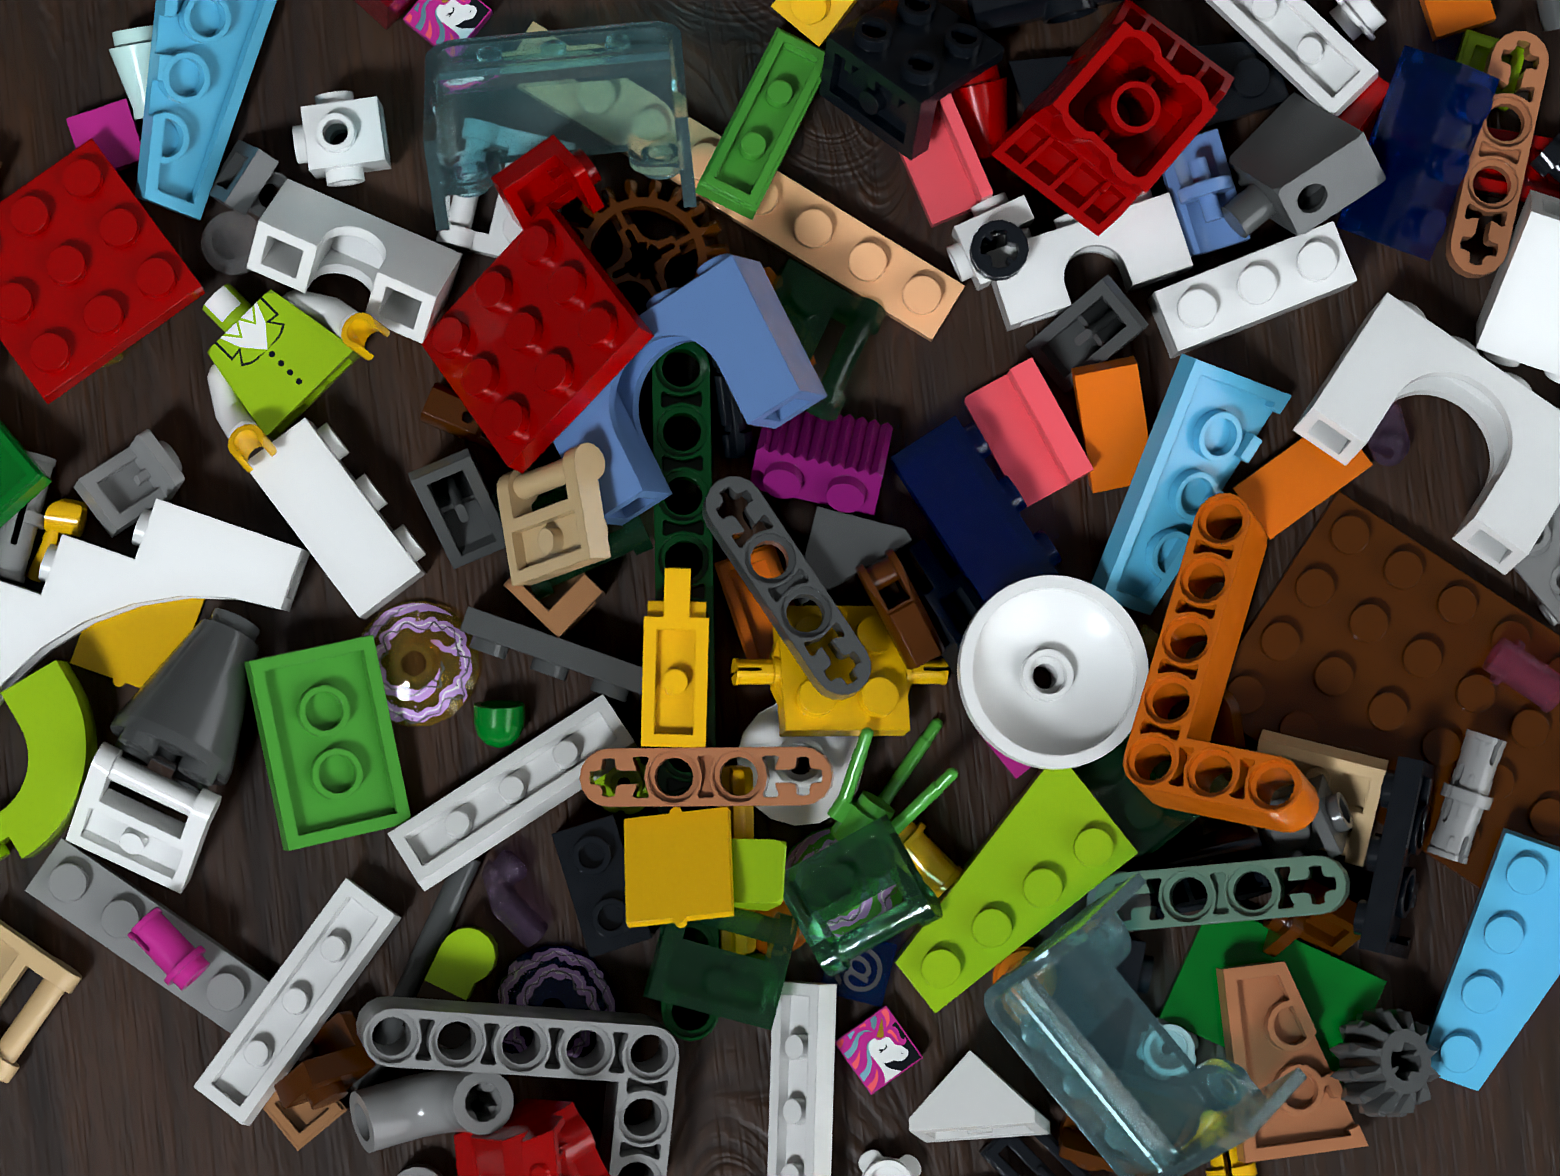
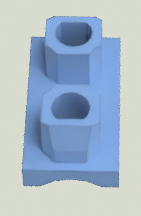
M1218 129L1196 135L1162 175L1167 193H1170L1191 258L1251 239L1250 235L1246 238L1239 236L1226 222L1221 210L1226 203L1237 195Z

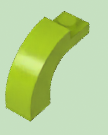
M55 660L0 692L24 734L28 749V767L23 785L11 803L0 811V861L11 854L6 846L10 841H12L22 859L31 858L47 849L66 831L72 822L90 765L97 753V733L89 700L68 661Z

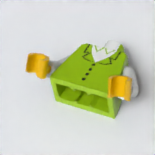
M230 283L218 289L207 300L202 310L225 332L207 352L214 362L209 370L207 380L215 417L229 439V452L247 472L253 471L252 466L248 463V457L254 449L264 447L270 456L273 457L277 450L268 437L273 440L277 439L360 356L365 360H372L374 355L365 349V342L375 332H380L388 338L390 335L388 328L370 314L359 313L340 299L309 291L303 293L295 289L280 296L273 290H269L252 306Z

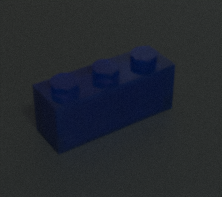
M1405 45L1368 141L1385 174L1386 180L1342 209L1336 227L1431 261L1437 242L1445 231L1446 219L1460 182L1468 171L1469 159L1481 127L1491 111L1493 96L1500 79L1463 63Z
M954 416L892 456L889 463L957 568L962 572L982 604L1005 587L1020 580L1042 575H1059L1054 566L1060 563L1062 559L1055 546L1042 529L1032 534L1019 512L1027 508V505L1018 489L1007 475L997 480L984 459L992 455L986 440L973 422L962 427L957 417Z

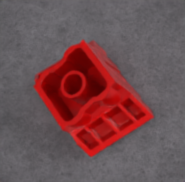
M1124 0L1103 19L1096 33L1076 50L1073 57L1067 62L1068 65L1050 86L1041 92L1026 108L1020 120L999 139L991 153L998 161L1096 236L1103 233L1122 216L1138 196L1146 194L1218 111L1216 105L1227 94L1234 80L1232 75L1131 0Z
M526 1098L513 1107L510 1119L502 1128L492 1134L477 1135L469 1132H456L454 1135L458 1176H611L596 1150L595 1141L588 1125L578 1113L573 1102Z

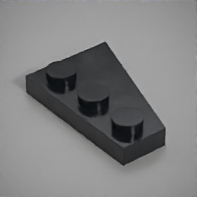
M1398 756L1396 770L1388 769L1384 776L1380 792V806L1387 808L1382 834L1374 833L1372 836L1366 863L1367 870L1374 872L1369 897L1361 896L1353 922L1354 934L1361 936L1359 949L1408 959L1411 938L1400 936L1399 931L1401 918L1407 917L1410 908H1414L1417 901L1419 882H1416L1415 868L1409 867L1410 854H1420L1425 842L1436 768L1425 761Z

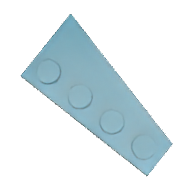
M156 0L135 197L190 219L201 220L277 0Z
M1503 828L1429 1026L1426 1044L1440 1049L1431 1057V1067L1440 1075L1439 1078L1479 1091L1559 977L1560 847Z

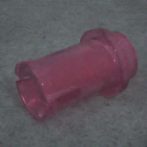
M1506 637L1501 638L1492 648L1483 664V669L1491 674L1490 682L1495 685L1503 682L1538 705L1545 713L1547 711L1550 712L1560 701V674L1524 650L1525 642L1517 639L1512 642Z

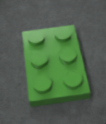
M373 635L244 661L283 850H296L400 826L411 819Z

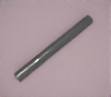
M474 859L446 877L392 996L416 998L441 944L449 934L481 861ZM396 1017L381 1020L372 1040L381 1045L395 1043L403 1035L405 1027L402 1025L404 1021ZM374 1061L376 1066L352 1086L360 1090L381 1083L388 1066L380 1065Z

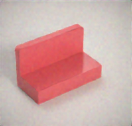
M950 93L937 101L928 150L913 160H909L899 152L931 228L971 212V207L993 196L990 183Z
M1032 357L1009 369L1004 376L965 397V407L1021 507L1027 508L1094 470Z

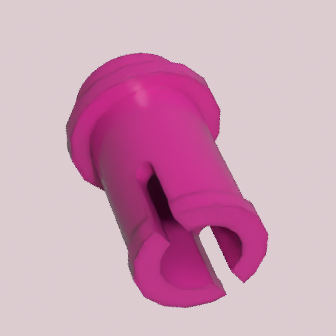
M156 907L146 914L131 929L127 936L132 941L134 940L165 972L167 976L164 982L168 986L175 983L183 991L209 967L210 963L203 957L206 950L202 945L194 948L162 914L163 912L160 908Z

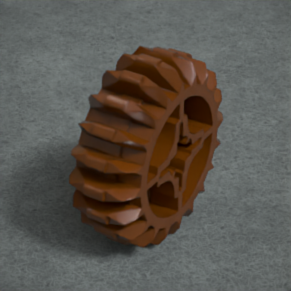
M633 178L627 179L625 181V190L628 199L617 202L611 187L606 186L601 189L603 201L608 207L601 213L598 211L593 214L584 204L580 206L584 216L592 222L588 228L577 222H569L593 256L600 239L614 226L623 245V250L618 262L607 268L606 272L620 291L630 288L639 289L650 298L669 289L666 284V275L674 264L682 260L683 255L696 249L698 270L708 260L722 254H730L727 244L708 245L707 243L708 240L716 237L722 231V226L718 220L709 221L702 226L697 224L707 211V204L703 200H699L693 203L687 211H684L681 207L687 192L686 188L680 185L672 191L669 201L662 200V181L657 178H653L649 184V197H639L636 180ZM638 215L662 217L675 223L685 233L675 238L671 235L661 240H651L640 233L631 217ZM632 237L635 240L640 251L647 250L648 257H650L652 252L657 253L660 257L662 256L654 264L655 278L661 290L660 292L655 291L650 279L643 280L640 272L636 278L627 272L635 265L634 251L629 238Z

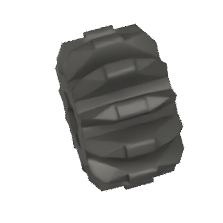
M1382 1008L1364 1010L1363 1013H1357L1355 1021H1349L1347 1024L1339 1026L1343 1043H1339L1329 1050L1339 1058V1068L1330 1077L1345 1083L1341 1100L1357 1104L1359 1114H1366L1369 1117H1385L1386 1115L1387 1117H1403L1407 1113H1414L1415 1105H1421L1422 1102L1431 1100L1427 1082H1432L1440 1077L1431 1067V1057L1440 1049L1426 1044L1429 1030L1428 1025L1413 1022L1411 1012L1401 1009L1383 1010Z

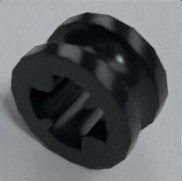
M1004 220L990 221L981 226L973 236L969 249L970 262L976 272L985 279L993 281L1008 280L1017 275L1024 266L1029 251L1028 241L1023 231L1014 223ZM992 234L1005 235L1006 245L1016 247V259L1014 261L1007 257L1005 261L1007 267H993L991 256L981 254V243L985 241L987 244H991Z

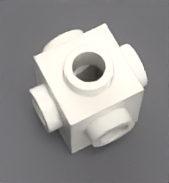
M334 91L315 96L316 105L300 107L303 125L292 126L295 155L298 164L308 163L309 171L316 179L326 178L327 186L330 187L349 186L364 182L365 172L392 169L384 109L377 96L354 99L352 91ZM348 133L344 142L332 145L336 136Z

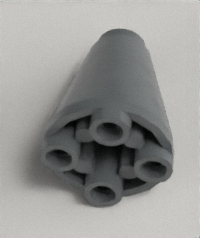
M220 608L213 610L209 620H201L116 714L110 728L112 733L118 737L115 747L123 750L122 757L141 766H148L150 760H153L174 771L171 776L173 781L199 793L203 788L208 790L209 786L226 785L232 774L250 691L244 661L257 659L259 648L255 641L260 633L259 628L247 619Z

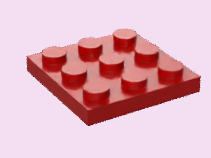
M92 138L0 202V340L47 404L53 402L205 294L199 281Z
M546 205L438 320L421 345L506 465L523 474L654 335L560 212Z

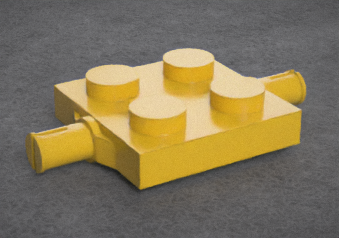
M819 606L787 607V619L794 629L801 632H811L820 626L822 613ZM837 606L866 649L871 660V673L867 683L854 696L847 699L832 700L821 695L814 688L774 626V644L769 659L733 658L731 673L735 674L731 677L734 686L770 685V690L778 705L780 737L860 736L862 729L865 727L873 730V736H904L910 731L908 694L911 685H946L948 681V670H945L948 664L944 658L933 659L915 669L910 670L906 668L874 606ZM831 628L819 642L805 647L810 655L813 656L822 646L831 661V665L825 671L826 677L830 681L841 677L848 685L853 683L849 673L855 667V663L850 657L844 660H839L835 657L828 644L832 639L839 636Z

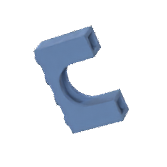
M732 254L716 256L702 264L697 270L698 277L682 288H670L650 298L646 303L647 310L639 316L653 333L652 339L553 441L561 459L569 448L586 442L594 444L603 453L605 470L598 479L604 518L607 524L622 526L672 495L670 487L646 441L639 419V397L645 377L653 364L668 350L688 342H696L707 350L719 366L748 425L776 429L827 397L759 261Z

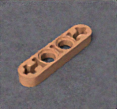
M1514 31L1504 35L1490 49L1486 58L1446 241V257L1449 265L1457 274L1466 278H1481L1491 274L1504 262L1508 253L1549 66V54L1545 44L1536 35L1527 31ZM1516 46L1524 48V59L1533 62V68L1526 69L1520 74L1515 93L1528 92V100L1513 93L1493 94L1494 85L1503 90L1509 83L1511 65L1501 62V55H1509ZM1507 107L1514 110L1519 116L1521 130L1516 139L1500 141L1489 133L1487 117L1492 109ZM1494 169L1505 177L1507 193L1501 202L1496 204L1486 203L1475 195L1473 180L1478 171ZM1466 209L1480 216H1501L1500 225L1491 221L1485 227L1483 244L1493 248V254L1484 256L1477 265L1469 262L1470 252L1460 249V242L1468 241L1476 233L1479 218L1466 219Z
M809 747L608 748L598 750L586 759L581 767L579 778L581 788L587 798L597 805L606 807L803 806L817 803L827 796L833 786L834 771L831 762L825 754ZM637 757H648L649 759L644 775L646 789L649 794L648 798L637 797L640 784L617 785L615 796H607L605 785L594 783V771L604 770L606 759H615V767L620 771H640ZM737 757L746 758L752 762L758 774L757 784L754 789L742 796L734 795L727 791L721 779L722 769L725 764ZM765 757H778L775 770L795 769L798 767L800 757H808L811 768L821 769L822 781L811 784L809 795L799 794V787L796 783H775L778 797H768L765 793L768 788L770 774ZM671 758L682 759L692 769V785L687 792L679 796L668 795L662 791L657 781L659 767L663 762Z

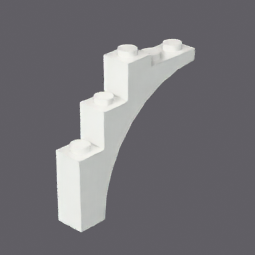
M157 498L153 509H144L136 523L132 544L139 546L135 558L62 534L58 546L51 544L41 562L38 578L45 582L42 593L0 579V692L19 682L54 649L79 635L93 624L141 606L194 598L242 600L290 612L310 552ZM0 693V706H1L2 703H3L5 700H4V698L2 697V695H1V693Z

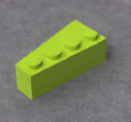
M1072 768L1059 770L1039 769L1025 789L1007 809L985 841L966 862L956 881L941 895L894 956L893 960L936 1014L1138 854V852Z

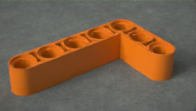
M1219 493L1209 497L1202 503L1195 515L1128 739L1123 767L1126 776L1153 804L1162 808L1279 832H1296L1306 828L1314 820L1319 810L1317 791L1292 761L1281 756L1210 743L1266 552L1268 539L1263 525L1241 497L1231 493ZM1242 523L1237 534L1229 539L1220 540L1223 532L1229 526ZM1225 582L1221 592L1215 597L1203 599L1206 590L1212 584ZM1200 641H1207V645L1200 655L1192 659H1185L1192 645ZM1183 700H1189L1186 712L1178 718L1168 719V714L1175 704ZM1165 760H1171V767L1162 778L1150 780V774L1155 766ZM1225 772H1232V779L1228 786L1219 792L1210 793V786L1217 776ZM1286 784H1294V791L1288 800L1279 805H1270L1271 797L1279 787Z

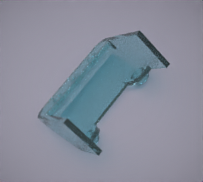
M644 21L454 39L432 47L425 56L423 144L436 231L450 230V195L472 198L486 193L494 185L491 177L501 171V163L514 162L553 134L571 153L579 148L586 155L628 152L630 166L635 171L651 179H669L680 174L684 208L697 207L683 46L679 28L668 22Z
M1138 872L1082 909L1003 974L986 991L984 1007L991 1022L1118 1176H1183L1253 1137L1307 1077L1298 1067L1259 1089L1241 1066L1229 1060L1211 1058L1198 1066L1192 1063L1115 969L1127 958L1131 951L1129 932L1123 921L1115 913L1146 883L1145 879Z

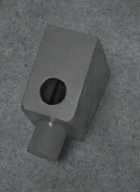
M1294 92L1230 156L1228 165L1242 191L1226 203L1221 210L1229 226L1243 238L1250 235L1269 218L1295 235L1306 234L1386 180V177L1364 132Z

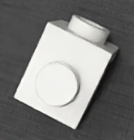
M1005 192L992 196L970 208L974 215L973 218L954 226L951 235L955 243L946 247L961 282L971 278L977 291L990 285L992 280L985 279L977 273L970 262L969 249L973 236L981 226L996 220L1012 222L1020 229L1030 227L1034 220V215L1024 195L1011 201L1008 200ZM992 234L991 236L995 239L1003 234ZM983 241L981 243L980 249L990 244H987L985 241Z

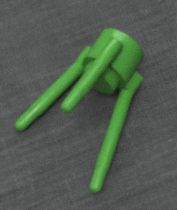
M934 718L879 796L863 791L859 798L856 799L853 796L873 738V730L871 728L865 727L862 729L839 795L827 812L831 818L836 820L830 829V833L838 842L854 853L868 859L873 858L877 850L886 853L896 837L958 777V770L956 768H948L895 819L890 821L895 813L890 803L943 727L941 719Z

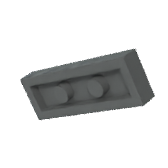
M468 606L460 631L473 635L469 648L503 660L506 659L509 648L533 656L529 669L566 681L569 670L579 672L594 678L590 690L623 702L627 701L630 691L642 695L643 667Z

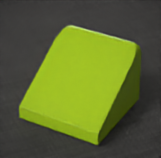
M732 838L734 907L768 911L782 904L787 847L785 841Z

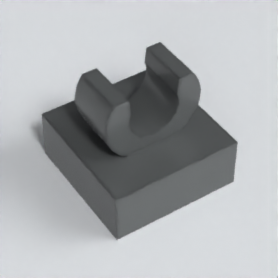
M238 140L216 174L209 196L244 216L249 212L261 218L267 208L262 206L259 201L260 191L267 184L281 188L287 178L274 171L279 163L277 160L261 149Z

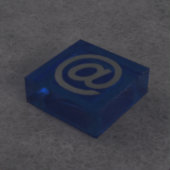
M871 939L867 943L846 949L831 947L822 983L837 984L836 996L882 1007L897 944Z

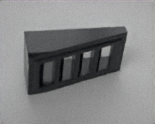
M1236 823L1134 859L1137 871L1179 868L1192 864L1196 866L1210 865V860L1220 858L1222 864L1234 863L1236 861L1233 855L1245 853L1248 861L1272 858L1258 827ZM1253 871L1246 873L1240 878L1236 893L1238 900L1241 901L1272 892V887L1265 875ZM1188 878L1182 879L1177 883L1179 892L1173 894L1172 899L1175 907L1181 913L1204 908L1207 903V891L1203 884L1192 887ZM1153 879L1151 883L1156 893L1149 894L1152 906H1157L1155 915L1157 919L1165 917L1158 900L1161 879Z

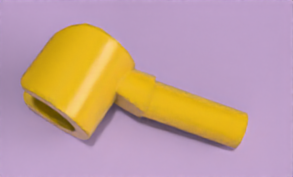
M63 498L52 503L47 508L44 516L45 533L42 537L43 540L26 577L33 581L41 582L38 575L45 552L51 544L58 546L61 534L81 537L88 516V506L85 502Z

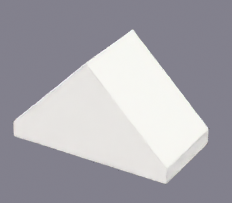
M969 1050L909 1117V1131L926 1143L1050 1134V1121L986 1062Z

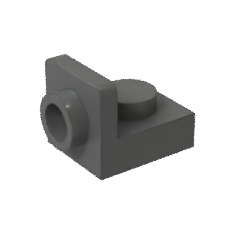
M1324 774L1308 779L1317 791L1319 810L1314 820L1306 828L1296 832H1279L1258 827L1272 859L1299 857L1325 848L1330 858L1343 854L1349 830L1353 828V820L1345 798L1340 792L1332 794ZM1294 784L1276 790L1271 797L1270 805H1279L1288 800L1294 791Z

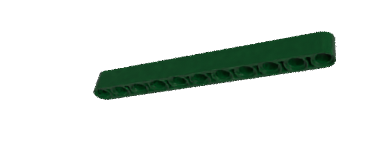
M688 342L668 350L652 366L653 455L669 487L677 481H691L700 488L702 500L694 512L686 515L675 514L669 510L665 499L654 505L655 600L664 601L665 567L667 568V555L671 549L684 543L698 548L703 556V564L698 574L691 578V601L706 602V618H709L706 747H717L713 535L706 526L702 516L703 502L713 486L711 371L708 356L702 347L695 342ZM678 354L690 355L700 365L697 379L692 384L684 387L672 385L663 374L667 361ZM680 417L691 418L701 428V436L698 443L685 451L673 449L666 443L664 438L665 429L668 424ZM670 759L663 762L659 767L658 785L668 795H682L692 785V771L679 770ZM673 806L659 807V815L668 814ZM703 806L705 809L717 808V806ZM719 918L688 921L687 926L684 928H678L675 923L660 925L662 1017L669 1032L682 1040L694 1041L702 1039L710 1034L718 1023L721 1007ZM696 928L707 937L709 950L706 956L699 962H683L674 954L672 940L674 935L681 929ZM688 992L698 993L703 996L710 1008V1015L707 1020L700 1026L695 1027L684 1026L678 1022L673 1012V1004L677 997Z

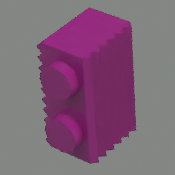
M811 406L776 429L762 427L750 481L759 491L768 492L779 499L795 498L831 506L833 509L843 513L859 512L874 516L893 427L888 422L880 425L876 419L867 422L864 417L855 420L851 414L843 417L838 411L830 414L826 408L817 411L814 406Z

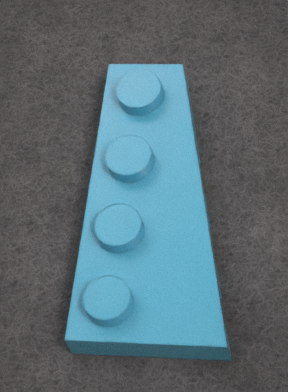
M1182 353L1091 584L1105 591L1121 606L1151 615L1179 572L1194 518L1200 505L1209 497L1224 493L1222 489L1240 461L1250 462L1262 443V440L1257 437L1272 412L1281 414L1292 395Z

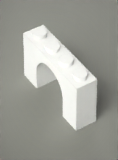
M1530 189L1511 236L1508 253L1504 262L1498 268L1477 320L1476 349L1482 350L1487 358L1504 366L1517 367L1522 363L1543 370L1549 379L1559 384L1560 199Z
M1387 292L1366 316L1293 428V431L1346 466L1367 444L1394 401L1412 395H1431L1446 399L1462 408L1477 423L1485 437L1489 450L1490 467L1485 486L1452 539L1506 575L1530 553L1560 504V408H1556L1534 393L1530 385L1521 377L1502 371L1480 356L1477 349L1467 340L1451 336L1427 320L1424 313L1417 306L1408 301L1398 300Z

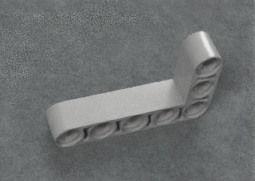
M394 996L377 997L366 1003L360 1010L356 1021L357 1035L369 1057L380 1065L398 1068L607 1081L599 1156L607 1172L611 1176H618L624 1166L629 1163L640 1162L645 1164L646 1171L644 1176L667 1175L679 1049L673 1035L653 1016L642 1013ZM396 1017L405 1022L403 1035L395 1043L381 1045L372 1040L374 1027L381 1020ZM458 1021L469 1025L467 1040L456 1049H444L438 1046V1035L444 1026ZM518 1026L532 1028V1041L525 1050L514 1054L503 1051L502 1042L509 1030ZM585 1030L596 1033V1043L589 1054L579 1058L567 1055L568 1041L574 1034ZM651 1034L659 1037L658 1050L652 1058L643 1062L631 1060L630 1052L632 1045L638 1038ZM643 1098L652 1100V1110L645 1121L636 1125L624 1123V1113L631 1102Z

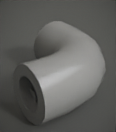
M444 1070L428 1071L379 1083L351 1092L349 1098L351 1119L361 1145L368 1153L443 1133L469 1132L477 1135L492 1134L502 1128L510 1119L514 1107L512 1089L508 1081L500 1074Z

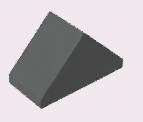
M1106 275L1025 346L1061 391L1066 394L1074 388L1071 368L1109 360L1139 336L1149 324L1112 278Z
M468 448L408 473L410 481L453 569L506 548L501 516L477 459Z
M817 506L804 558L828 592L857 575L856 566L863 564L865 568H868L886 558L884 551L892 548L896 552L908 545L912 539L904 528ZM807 598L796 599L799 606H804L812 601Z

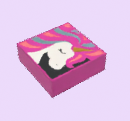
M418 0L403 18V21L452 62H455L491 18L493 11L480 0Z
M886 1004L835 1040V1045L871 1095L923 1058Z

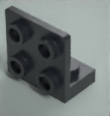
M886 0L827 36L819 94L909 160H913L928 150L937 101L1002 61L1004 47L938 0Z

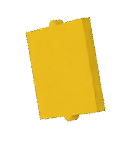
M191 598L141 606L95 623L81 632L70 663L113 678V684L116 687H124L127 683L141 688L195 628L205 599Z
M728 806L685 812L679 807H673L668 814L624 819L625 906L628 928L675 923L678 928H684L687 926L688 921L734 916L731 811Z

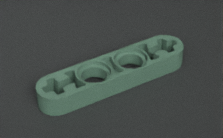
M1315 855L1123 872L1109 876L1100 884L1095 895V908L1099 918L1105 925L1114 930L1121 931L1324 915L1336 911L1345 903L1350 891V880L1347 871L1340 862L1330 857ZM1316 866L1322 867L1324 876L1335 877L1336 890H1330L1325 893V903L1316 904V898L1312 893L1289 894L1294 904L1293 908H1283L1286 888L1279 872L1280 868L1290 867L1288 881L1311 879L1313 877V867ZM1253 871L1265 875L1272 887L1269 902L1257 910H1251L1243 906L1238 900L1236 893L1240 878L1246 873ZM1188 877L1201 881L1207 891V903L1199 913L1194 915L1181 913L1175 907L1172 899L1176 884ZM1153 879H1161L1158 900L1165 916L1164 919H1155L1157 906L1136 907L1132 909L1131 920L1124 921V914L1121 910L1111 908V897L1121 894V884L1128 883V889L1132 894H1152L1156 892L1151 881Z

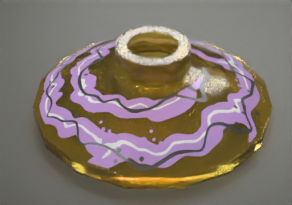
M428 601L401 602L379 612L362 630L360 637L366 635L374 636L392 722L405 727L432 726L454 716L471 698L479 677V651L469 648L473 636L460 631L463 621L451 610ZM412 651L422 653L426 659L425 670L417 676L409 675L403 668L404 657Z

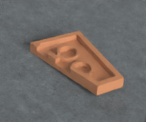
M1274 960L1216 968L1238 1161L1250 1163L1369 1146L1360 1125L1354 1123L1345 1101L1341 1100L1343 1088L1340 1081L1330 1077L1335 1071L1330 1070L1315 1037L1316 1028L1286 962Z

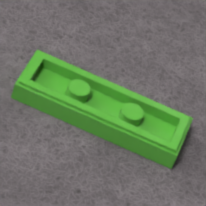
M778 27L776 28L697 185L695 193L753 220L820 86L825 55L824 49Z

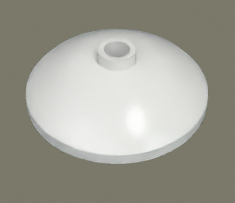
M1042 575L1020 580L1005 587L988 599L973 616L963 635L957 662L960 696L971 722L982 737L1000 753L1016 762L1049 770L1079 767L1093 762L1115 749L1131 732L1149 672L1148 658L1143 639L1126 610L1102 589L1080 579L1059 575ZM1036 667H1043L1050 673L1051 685L1048 689H1042L1035 684L1033 672Z

